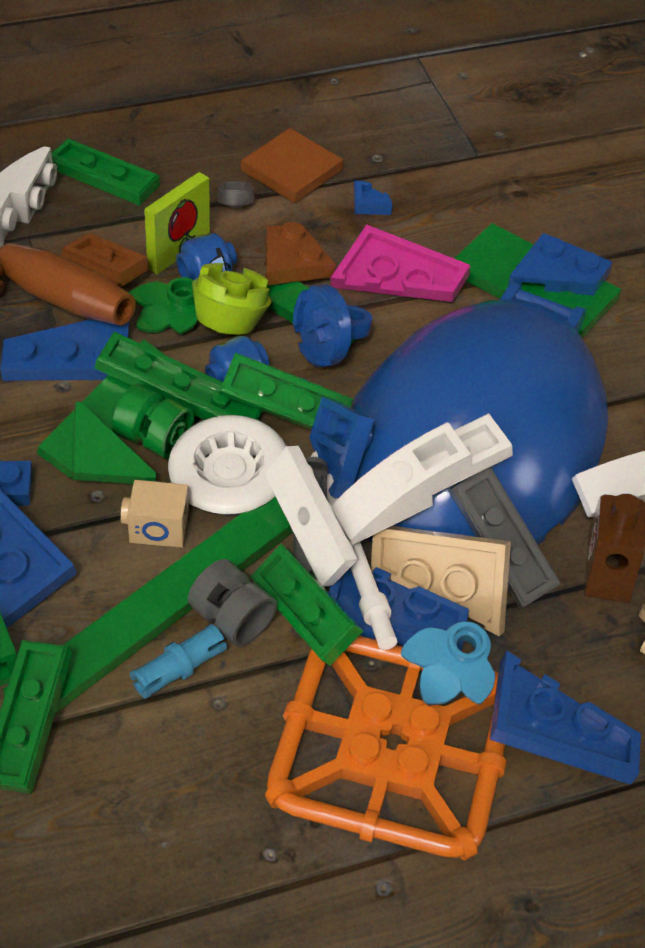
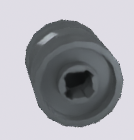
M221 559L208 566L197 577L188 594V604L206 621L215 623L221 634L236 647H244L257 639L269 626L277 610V601L257 583H250V578L229 559Z

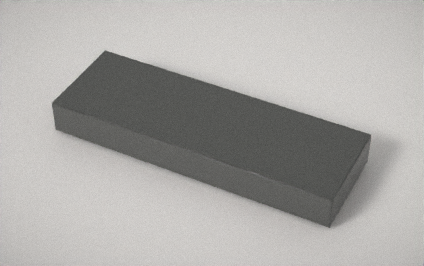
M491 467L470 476L448 490L476 537L511 541L508 591L519 608L527 606L561 584Z

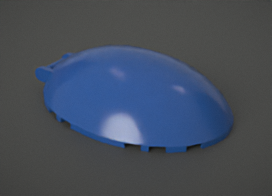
M511 282L500 300L486 301L449 312L415 331L371 374L351 404V408L374 419L372 440L368 448L364 450L354 483L384 459L425 433L447 422L456 430L490 414L512 444L513 456L491 466L537 545L545 541L546 534L558 523L563 525L580 504L581 500L572 478L578 473L598 466L608 427L607 395L594 357L578 333L587 310L576 306L574 309L526 292L522 290V285ZM460 482L432 495L433 506L393 525L476 537L448 491ZM373 535L367 538L371 543Z

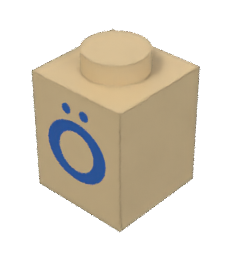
M134 480L131 498L124 497L121 506V524H128L129 543L183 548L189 516L188 485Z

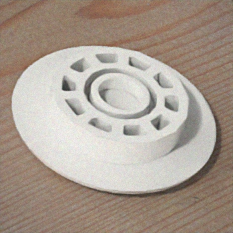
M238 415L212 417L190 427L176 441L168 461L169 477L171 483L188 485L189 503L201 510L217 514H237L251 511L266 504L275 497L264 473L285 449L286 445L274 429L259 420Z

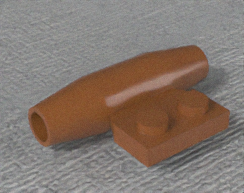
M90 232L64 246L61 255L49 250L14 243H7L0 248V264L3 267V274L29 294L77 316L116 325L126 324L133 316L136 305L134 297L118 285L124 286L148 271L147 256Z

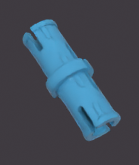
M209 624L205 629L179 644L172 642L165 646L163 654L130 672L131 680H138L133 683L135 689L144 699H147L153 693L181 677L182 680H185L192 676L194 668L227 650L225 642L218 643L224 640L223 635L216 626Z

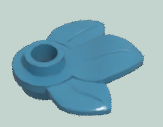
M459 622L447 630L433 627L425 628L413 635L402 648L401 657L410 663L424 668L420 677V694L423 702L427 705L445 704L455 699L461 692L472 702L481 704L490 695L494 687L495 673L487 660L491 648L490 638L482 627L473 622ZM461 641H467L472 644L474 651L463 653L458 649L457 644Z

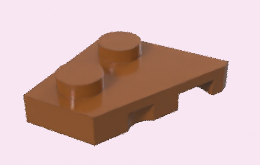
M287 222L283 225L267 226L264 265H266L265 278L268 280L267 285L329 278L333 275L336 263L301 223Z

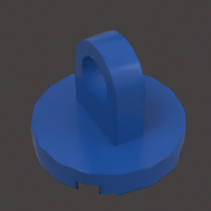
M328 284L309 286V289L303 290L299 294L294 307L293 327L295 333L300 332L302 342L298 343L299 349L307 361L317 367L339 364L346 357L351 340L364 338L369 335L373 320L372 315L363 308L346 305L344 298L337 289Z

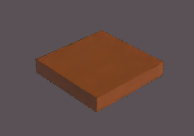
M288 128L241 160V171L293 203L298 202L343 170L342 158L291 128Z

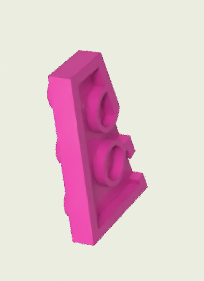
M366 225L330 279L331 286L339 289L453 302L470 275V265Z

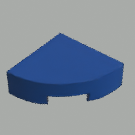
M354 180V214L391 215L392 201L387 193L384 192L382 194L373 189L372 184L369 182Z

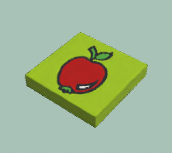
M201 172L196 173L144 209L148 269L156 275L176 262V255L181 253V246L185 241L210 233L209 177Z

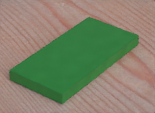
M491 223L454 259L470 265V275L466 280L467 282L500 299L508 287L510 274L534 244ZM607 281L603 282L594 296L574 294L570 291H544L545 284L522 282L521 284L522 290L572 309L576 306L586 309L585 319L578 332L582 338L619 300L622 290Z

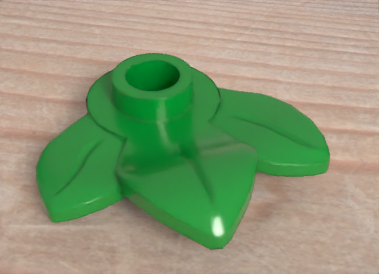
M179 277L173 279L168 284L154 281L138 286L128 292L134 297L136 303L144 307L137 319V329L147 333H158L171 327V329L179 334L191 330L198 322L192 287L194 280L187 277Z

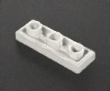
M286 446L264 474L318 581L323 587L331 586L358 559L353 551L352 544L346 538L334 515L331 504L323 494L314 476V472L311 466L308 465L299 446Z

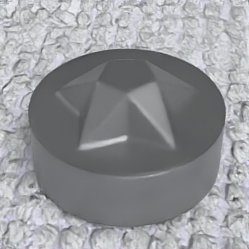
M243 181L221 183L217 187V201L233 209H240L244 205L255 201L254 186Z

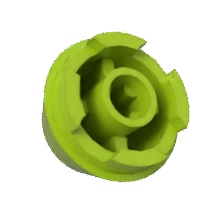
M224 263L203 265L199 277L192 282L198 321L222 334L241 335L252 332L271 304V298L268 296L270 289L267 288L268 280L261 274L244 268L241 274L233 271H222Z

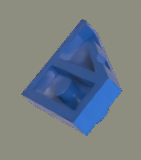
M543 233L510 274L508 286L511 282L519 285L522 282L545 284L544 291H570L574 294L594 296L610 274L613 262L564 242L559 238Z
M322 396L309 438L313 449L317 451L318 458H322L327 462V474H331L334 480L328 490L330 496L339 498L355 482L364 450L368 448L372 440L374 419L337 400Z

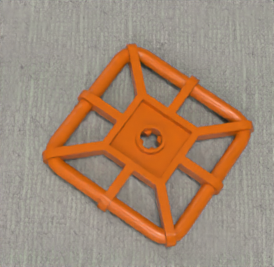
M359 635L345 651L405 666L408 669L400 695L372 688L365 684L345 652H343L332 664V667L354 698L349 718L346 719L315 711L312 708L326 663L311 649L294 700L286 705L283 714L286 723L268 773V790L265 793V798L271 808H279L295 817L360 834L359 840L372 843L373 838L441 857H460L464 861L475 856L478 851L477 847L481 844L486 833L498 778L503 777L507 762L503 755L506 745L490 740L492 719L484 752L478 754L445 745L450 725L494 705L498 672L494 671V687L490 695L481 704H476L467 697H464L447 706L427 705L422 700L413 698L420 671H423L424 668L410 663L401 657L403 646L395 645L391 649L382 650L379 648L376 639ZM304 729L342 739L336 759L297 778L288 779ZM395 734L405 740L407 745L398 744L396 750H391L387 748V740L382 737ZM439 765L478 775L466 828L460 825L434 786ZM339 779L373 787L365 814L305 798L304 796ZM389 791L421 800L444 835L379 818L386 792Z

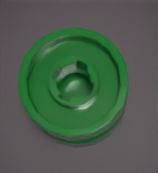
M135 384L124 393L118 402L112 420V427L115 434L135 444L143 442L145 449L164 459H169L176 441L186 430L193 426L194 413L192 409L172 399L164 400L160 393L142 384Z

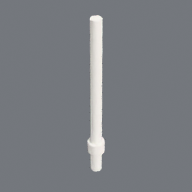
M317 451L313 452L311 457H318ZM327 474V501L332 505L338 498L330 496L328 490L334 480L331 474ZM361 542L352 545L358 560L350 568L361 596L359 607L364 621L371 625L379 648L388 650L397 644V638L389 620L391 609L386 596L379 592Z

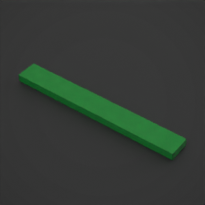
M276 496L266 504L251 511L243 512L63 644V646H68L72 651V657L55 714L190 612L193 608L188 604V594L197 577L208 566L218 560L229 559L243 571L291 535L293 530ZM8 686L2 689L4 697Z

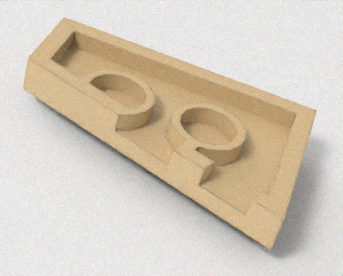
M398 526L388 527L373 535L371 571L378 567L391 573L390 580L409 589L420 586L468 608L469 618L483 624L485 630L497 636H500L505 631L511 541Z

